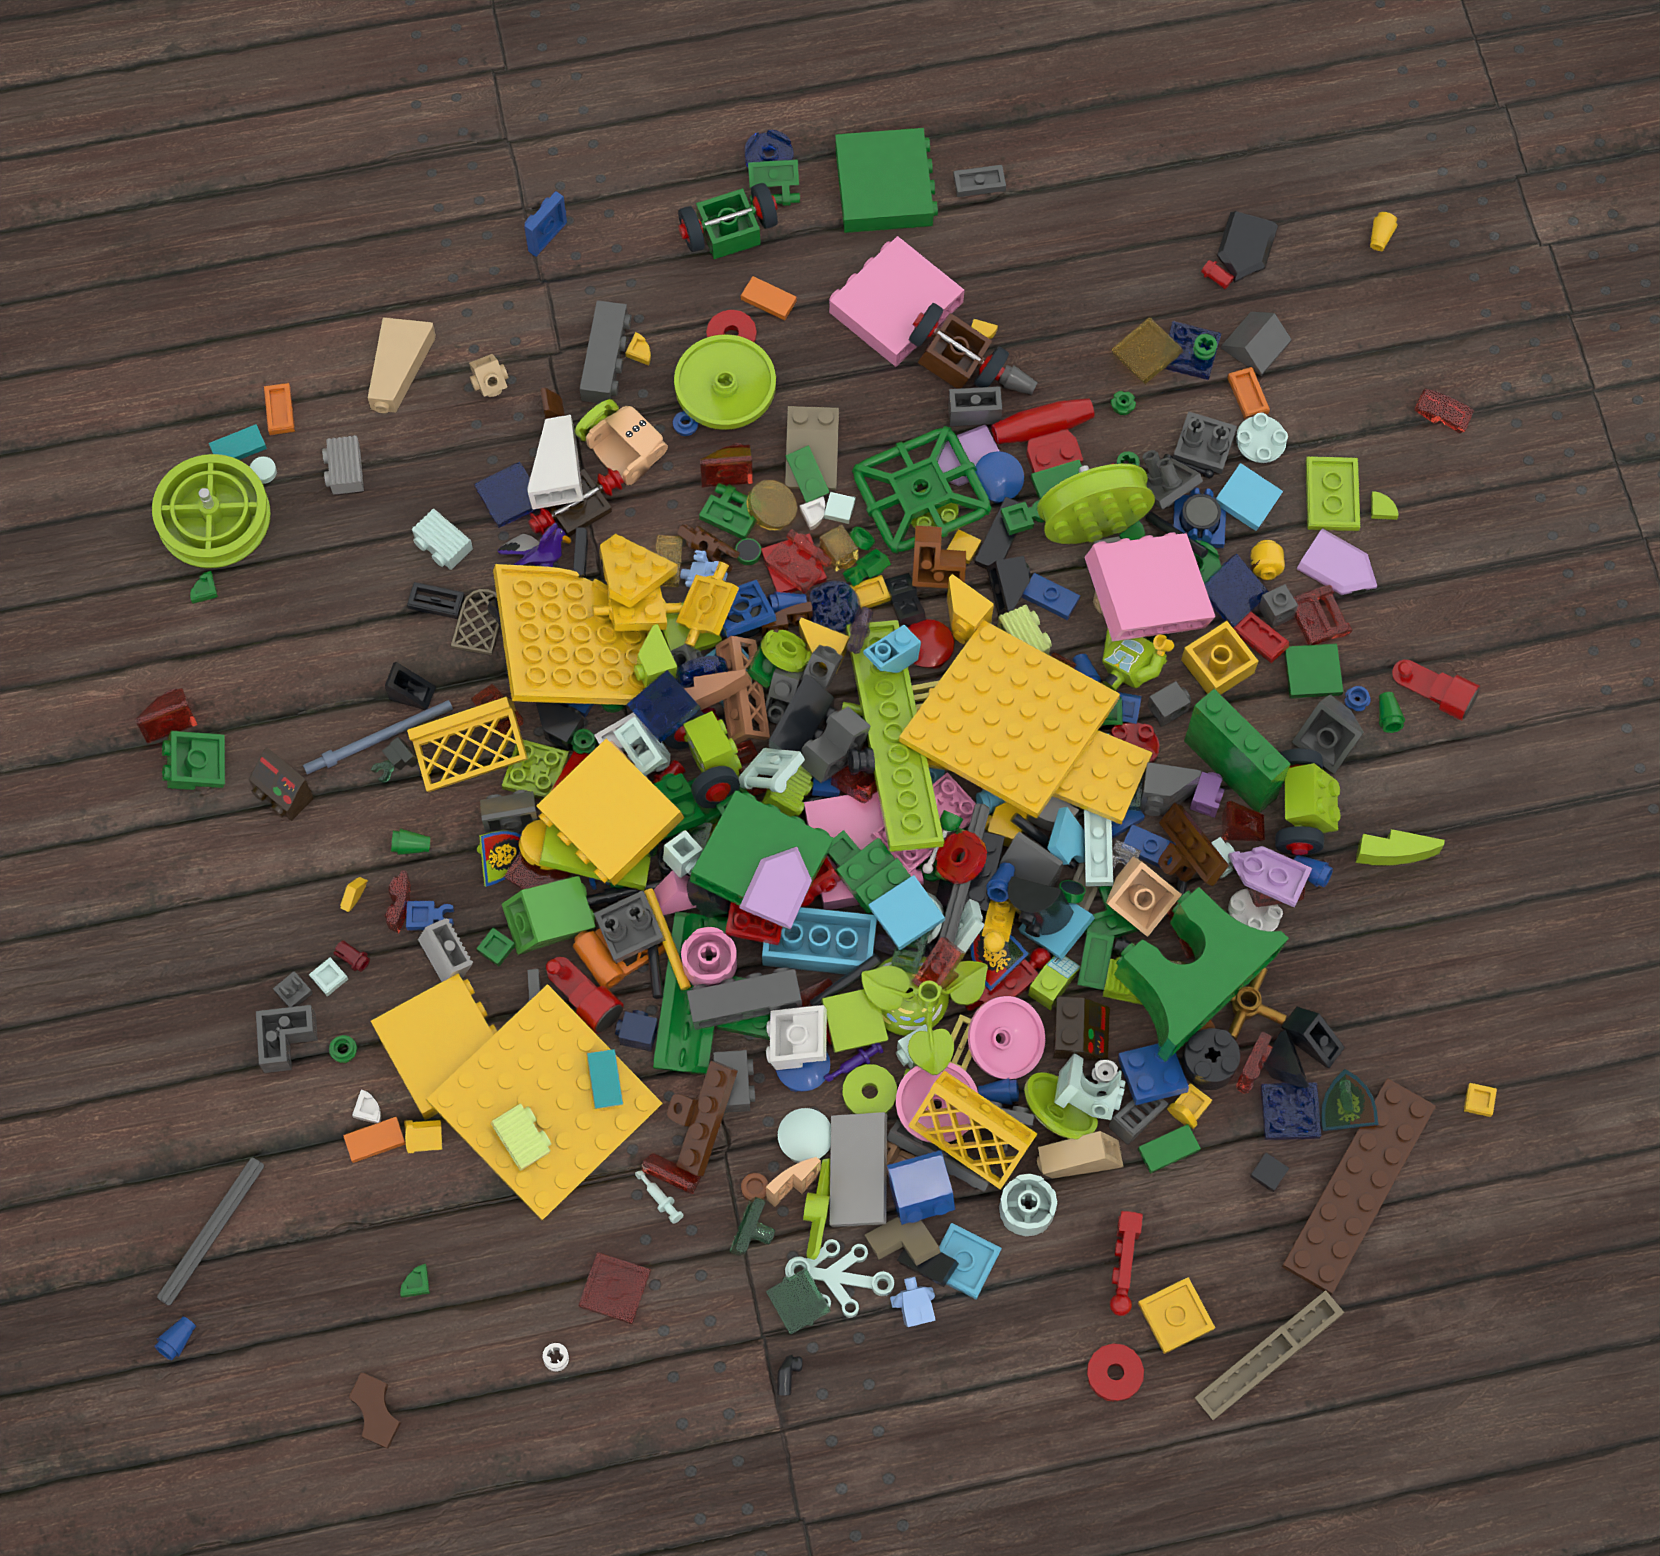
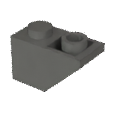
M776 668L766 701V712L769 722L779 723L802 682L801 678L804 671L795 673Z

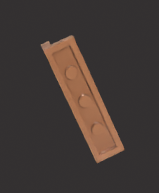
M730 636L715 645L719 673L742 669L748 670L757 651L756 640ZM741 646L748 647V659L742 653ZM752 679V684L723 700L728 739L732 738L735 744H739L748 738L759 740L770 738L763 686L754 679ZM749 693L752 695V697H753V698L755 699V701H756V707H755V708H754L753 705L749 702V699H748V694H749ZM753 718L759 724L760 731L753 730Z

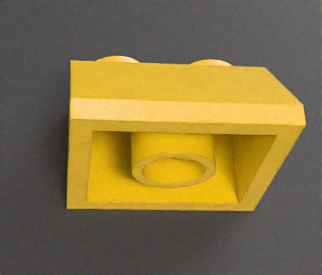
M952 574L949 577L947 592L951 633H953L954 638L958 642L965 644L984 620L991 624L994 604Z

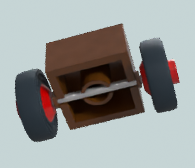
M932 303L924 314L922 312L919 313L912 324L915 328L908 340L915 346L920 347L925 339L931 337L932 334L933 338L917 363L956 389H961L977 366H980L974 384L978 388L989 387L993 380L998 381L1005 370L1003 365L1009 356L1005 349L998 346L985 359L983 355L992 340L951 313L940 327L937 328L939 318L944 309L936 303Z

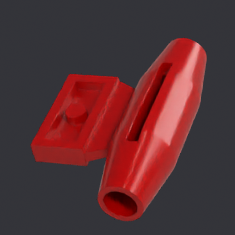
M1089 398L1057 401L1020 411L992 424V434L996 444L1028 441L1026 454L1032 473L1075 460H1080L1082 463L1083 457L1077 439L1068 430L1093 419L1095 416L1094 408Z

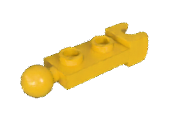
M990 898L982 936L985 937L984 947L992 953L1001 951L1005 946V941L1009 942L1016 911L1009 898L1004 902H996Z

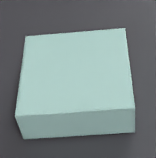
M830 492L824 518L849 524L855 498Z
M331 957L309 974L310 978L326 996H329L348 980V977Z

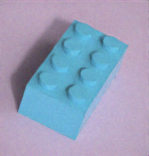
M800 907L791 929L782 927L779 945L763 944V966L847 974L873 955L877 918L875 915Z

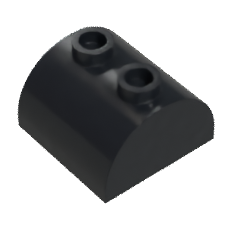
M1011 876L1008 884V896L1019 915L1018 920L1025 925V932L1033 937L1054 934L1062 930L1069 923L1074 912L1061 889Z

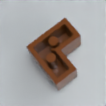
M916 526L912 586L948 588L949 577L952 574L965 583L966 551L942 550V527Z

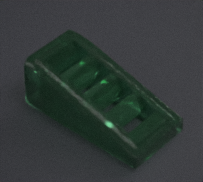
M930 931L919 937L921 941L915 940L907 945L918 949L917 952L903 948L899 950L896 946L892 958V966L918 975ZM901 956H902V957H906V958L913 959V960H915V961L903 959V958H901Z

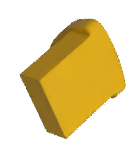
M1190 1083L1188 1085V1092L1181 1094L1175 1103H1171L1168 1106L1167 1110L1184 1125L1188 1124L1191 1129H1194L1197 1126V1120L1211 1104L1212 1099Z
M441 1120L404 1121L408 1153L442 1150Z

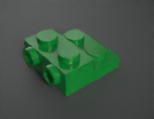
M171 731L167 740H163L162 755L167 756V765H163L162 780L167 781V788L194 790L196 786L224 787L225 735Z
M673 773L666 774L661 778V781L653 784L684 816V819L663 839L705 823V816L694 800L691 787L682 773L677 775Z
M879 837L835 869L840 879L866 914L872 912L869 908L871 902L911 877L899 859H895Z

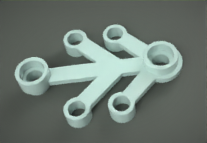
M834 1239L827 1240L815 1260L804 1257H794L789 1260L785 1268L787 1279L791 1281L798 1277L795 1275L794 1270L797 1267H802L819 1300L825 1299L828 1302L827 1307L819 1308V1311L816 1309L819 1313L829 1311L831 1300L827 1295L820 1292L813 1279L826 1283L842 1305V1313L848 1318L855 1317L858 1314L859 1305L857 1301L849 1297L841 1284L873 1289L874 1293L879 1296L889 1295L894 1288V1279L887 1272H878L874 1277L843 1272L854 1263H860L867 1259L868 1250L863 1244L854 1245L851 1252L827 1269L816 1268V1266L827 1257L835 1258L838 1256L840 1245ZM833 1244L837 1247V1250L834 1253H829L826 1247ZM862 1249L865 1254L863 1257L858 1258L854 1255V1251ZM886 1281L888 1287L885 1290H881L877 1286L878 1282ZM853 1304L856 1310L848 1313L845 1310V1306Z

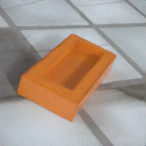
M752 276L741 294V300L783 320H786L797 302L796 296Z
M1250 367L1229 373L1227 378L1244 419L1255 416L1257 413L1269 414L1270 408L1253 368Z
M290 384L264 386L269 435L295 432Z
M397 1117L343 1135L352 1163L406 1144Z

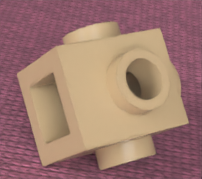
M493 354L469 363L473 376H470V380L475 391L479 390L483 396L493 397L502 393V389L507 388L505 379H508L507 371L503 364L499 365L497 358Z

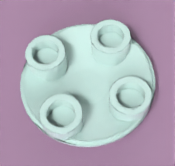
M1257 413L1255 416L1243 421L1236 433V443L1240 452L1246 458L1258 463H1267L1279 458L1286 448L1288 434L1281 424L1264 413Z
M810 1108L794 1110L786 1115L780 1123L778 1129L779 1145L782 1151L796 1163L814 1157L820 1159L831 1148V1124L817 1110Z

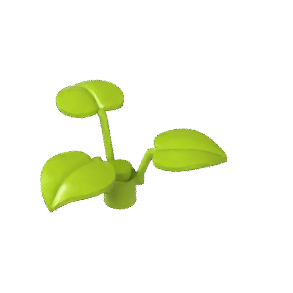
M975 961L958 962L956 966L951 964L940 974L939 983L941 986L933 981H925L919 986V989L915 988L910 993H906L910 987L908 975L904 970L896 966H882L864 971L861 978L864 991L869 1000L876 1007L885 1011H895L901 1007L903 998L909 999L917 996L918 1004L927 1009V1031H918L912 1035L908 1043V1053L911 1060L918 1067L931 1075H938L947 1068L952 1059L954 1042L947 1030H932L933 1007L938 1004L940 994L944 996L950 994L951 999L960 1005H970L978 1001L985 988L988 966L985 963Z

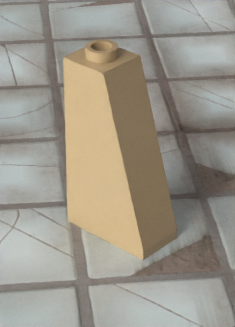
M393 318L382 319L368 394L371 410H375L378 413L397 412L435 340L436 334L433 323Z

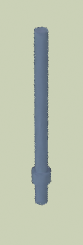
M447 700L338 750L324 752L321 754L322 757L303 765L305 772L308 775L327 766V768L337 765V761L453 710L452 705Z

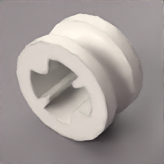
M560 1343L549 1344L543 1351L544 1364L551 1371L558 1372L563 1370L569 1362V1355L564 1345ZM555 1350L560 1351V1356L563 1357L561 1362L557 1360V1364H553L551 1358L548 1357L551 1352L554 1354Z

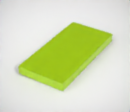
M546 825L539 865L601 880L593 872L597 868L591 862L586 865L575 854L578 849L572 843L567 846L557 836L560 831L554 825L550 828ZM652 850L617 884L644 891Z

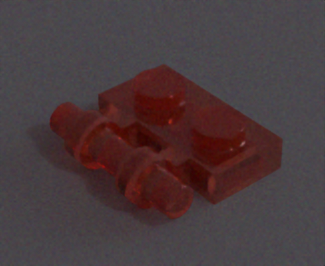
M792 529L786 537L793 544L788 547L781 541L765 559V564L805 594L821 577V571L816 566L821 563L827 568L831 565L833 559L826 555V551L823 548H817L808 541L809 538L803 533L798 534ZM801 550H804L811 556L808 561L798 554Z

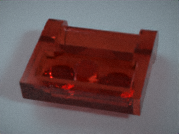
M1326 585L1293 597L1298 604L1295 618L1308 645H1317L1337 637H1344L1353 631L1350 624L1346 623L1334 599V590L1331 585ZM1319 599L1324 600L1336 625L1335 627L1331 628L1318 601Z
M849 765L834 774L831 779V785L861 803L868 802L872 799V795L878 792L874 773L866 774L865 772H859L858 775H851Z
M1263 1031L1237 1081L1236 1086L1241 1093H1248L1252 1090L1254 1086L1253 1081L1258 1078L1260 1069L1263 1068L1264 1061L1266 1062L1273 1048L1268 1045L1272 1036Z

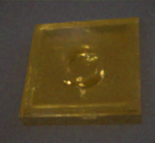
M1150 317L1111 349L1113 354L1144 384L1149 382L1183 353L1182 348Z

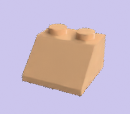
M1133 856L1116 877L1106 904L1148 937L1182 894L1142 861Z

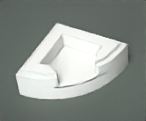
M823 496L800 505V511L810 531L819 526L824 518L825 499Z
M361 1090L352 1115L353 1118L374 1124L380 1123L381 1110L377 1101L371 1094Z

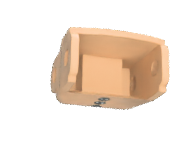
M632 406L622 407L616 413L604 418L589 430L586 436L587 446L593 449L598 459L607 469L617 470L626 485H632L646 474L651 466L668 449V445L663 441L662 435Z

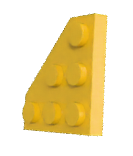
M614 534L600 544L599 554L603 562L605 581L608 584L609 598L629 608L677 573L678 564L617 534Z

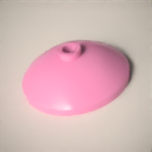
M1011 996L997 997L985 1002L973 1015L968 1029V1045L974 1061L985 1073L998 1079H1016L1029 1073L1040 1061L1045 1047V1030L1038 1013L1027 1002ZM997 1034L1001 1036L1000 1043L996 1041Z
M949 1063L945 1071L978 1093L976 1085L969 1074L961 1067ZM915 1066L904 1076L899 1084L896 1094V1110L902 1125L911 1135L921 1141L932 1143L908 1127L942 1072L938 1075H931L920 1067ZM935 1094L933 1101H940L942 1104L941 1108H947L946 1101ZM963 1112L956 1113L959 1125L971 1124L969 1116ZM949 1113L938 1115L941 1127L953 1126ZM931 1116L920 1117L918 1121L926 1128H935ZM962 1130V1131H961L962 1136H963L968 1130ZM955 1132L943 1133L945 1141L951 1142L956 1140Z

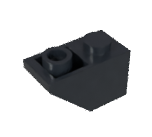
M535 702L545 740L569 751L575 732L584 727L583 716L580 711L571 706L566 708L558 703Z

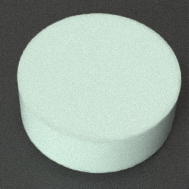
M258 457L250 465V468L258 475L262 484L269 483L276 477L277 469L275 463L268 457Z

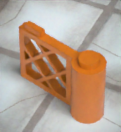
M601 929L590 932L583 931L574 938V950L599 985L605 986L607 989L614 987L625 976L649 962L646 949L638 953L637 961L629 966H626L624 961L616 963L613 960ZM662 942L660 943L661 946L658 947L659 956L666 952Z

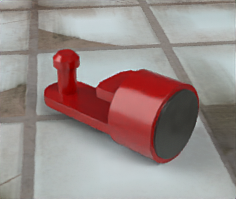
M1401 660L1393 667L1392 675L1397 684L1439 704L1440 711L1460 721L1467 717L1480 692V685L1459 675L1453 678L1443 672L1437 674L1411 660Z
M557 957L547 962L548 978L569 998V1001L577 1008L576 1014L595 1034L605 1031L618 1019L624 1004L605 986L597 987L567 958Z

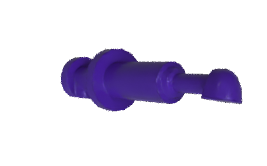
M879 1043L871 1045L872 1047L865 1051L862 1048L857 1049L858 1054L840 1064V1069L832 1074L827 1073L824 1079L830 1082L841 1073L847 1074L863 1063L870 1064L869 1058L876 1053H883L881 1045Z

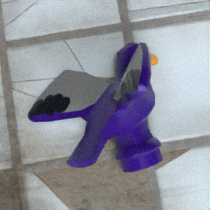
M554 523L544 532L540 542L530 535L521 534L498 549V553L501 555L519 554L524 556L513 565L553 567V564L562 555L561 541L569 544L571 539L564 530L558 528V525Z

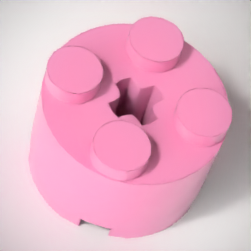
M714 927L697 929L685 940L682 946L683 970L693 986L705 984L708 987L719 985L723 980L732 979L737 968L736 947L734 941L723 933L722 930ZM707 956H712V961H706Z

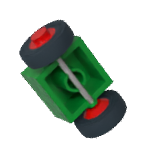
M759 183L751 187L752 205L749 204L742 188L696 203L697 215L692 206L679 209V232L682 239H685L690 251L697 252L704 249V237L713 259L760 245V228L754 215L758 216L764 229L772 228L778 224L777 203L767 185Z

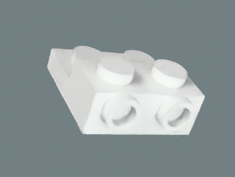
M819 1005L771 1011L770 1021L767 1022L770 1046L766 1049V1056L768 1062L776 1070L801 1068L803 1063L826 1060L827 1009L825 1006Z

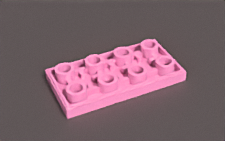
M947 772L932 784L939 819L943 810H946L963 819L959 828L964 829L970 824L976 803ZM883 824L871 834V838L875 840L879 837L889 850ZM954 832L947 833L946 838ZM934 848L890 853L895 859H899L908 873H911L931 856Z

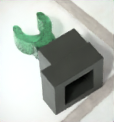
M396 737L389 743L390 745L382 750L388 760L376 763L371 767V771L374 773L384 769V774L378 779L382 783L390 779L395 767L402 770L406 765L413 768L418 764L417 756L399 737Z

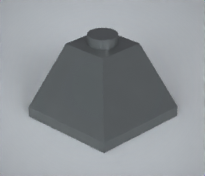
M1328 695L1319 702L1292 743L1300 749H1310L1319 752L1323 758V766L1335 774L1364 731L1352 711L1333 696Z

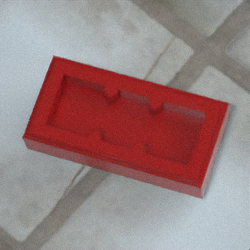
M1251 611L1233 628L1245 643L1270 663L1289 647L1288 640Z

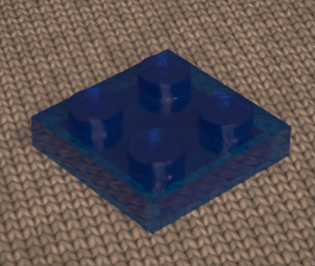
M668 670L627 703L630 710L660 743L701 709Z

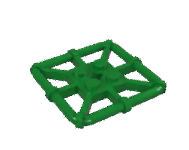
M947 426L932 430L904 443L902 441L895 443V447L855 464L852 469L855 483L867 505L866 511L869 517L873 518L885 544L891 549V552L896 554L914 548L915 536L903 541L912 519L930 513L936 527H942L941 538H945L948 536V533L978 521L985 515H989L992 509L989 497L976 474L977 468L975 464L970 462L957 435ZM937 440L931 456L913 464L908 452ZM949 441L961 466L943 473L938 460L946 442ZM897 456H900L906 465V468L892 474L872 468ZM962 476L967 477L978 500L953 493L948 482ZM865 477L890 484L895 494L876 502ZM921 484L923 487L928 486V488L925 489V492H916L918 490L917 485ZM900 503L905 515L894 538L881 512ZM954 503L974 509L975 511L943 524L936 509Z

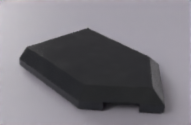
M1237 211L1230 212L1217 256L1224 263L1230 275L1234 276V283L1242 280L1244 276L1265 269L1278 228L1274 221Z

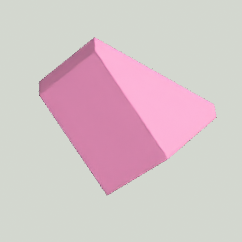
M672 870L654 889L663 915L696 908V905L693 906L688 898L687 882L689 876L684 875L682 878H679Z

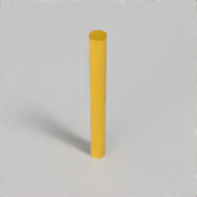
M652 888L647 889L644 892L665 937V941L662 943L681 990L689 989L691 987L690 982L684 973L682 961L655 892Z

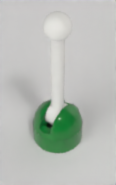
M943 810L940 817L944 840L947 833L956 831L963 821L961 817L946 810ZM939 847L934 848L928 863L923 865L924 873L929 874L933 871L932 865L936 859Z

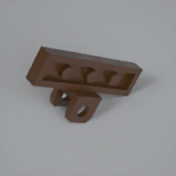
M1174 803L1159 824L1175 844L1170 842L1161 854L1158 864L1166 874L1172 875L1176 873L1183 882L1190 880L1197 871L1205 883L1214 886L1229 867V864L1183 806ZM1172 857V862L1168 865V860ZM1184 866L1187 867V869H1186L1185 872H1183V867H1184Z
M710 1061L699 1097L674 1094L672 1096L667 1116L678 1124L689 1126L676 1164L677 1167L696 1176H704L738 1070L717 1061ZM679 1103H681L682 1105V1111L680 1113L676 1111V1107Z

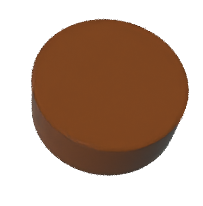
M760 1173L748 1174L741 1183L742 1195L750 1202L764 1200L766 1198V1186L769 1184L768 1180Z

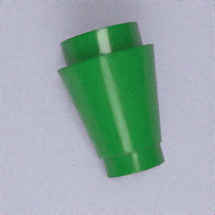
M1384 692L1379 695V726L1387 733L1400 731L1404 727L1405 717L1394 693Z
M401 828L400 831L393 830L391 852H398L397 855L429 852L430 836Z

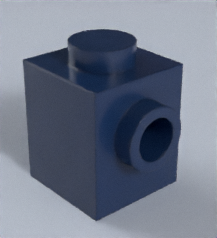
M633 1010L632 1013L625 1011L623 1020L619 1019L617 1022L615 1035L619 1036L620 1045L652 1052L658 1030L657 1018L649 1017L643 1011Z

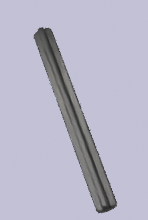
M975 804L968 831L975 833L982 840L990 808L985 804ZM965 852L961 853L960 861L963 860ZM970 881L963 884L953 883L944 916L945 921L942 924L935 952L940 956L949 957L951 955Z
M251 1158L157 1295L161 1302L169 1306L172 1305L264 1169L262 1162L255 1158Z

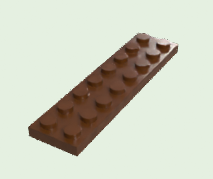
M1388 1078L1375 1099L1379 1125L1359 1127L1282 1265L1284 1269L1320 1290H1326L1329 1295H1332L1436 1107V1105Z

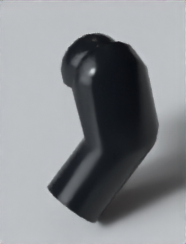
M789 1355L783 1361L777 1374V1395H791L792 1371L800 1372L802 1370V1357Z

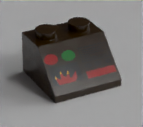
M266 747L249 778L253 787L251 792L260 801L263 802L266 799L271 803L272 806L270 808L279 817L283 818L285 815L293 821L314 799L306 779Z
M1057 996L1054 1013L1053 1059H1070L1075 1053L1087 1061L1108 1060L1110 1008L1086 998Z

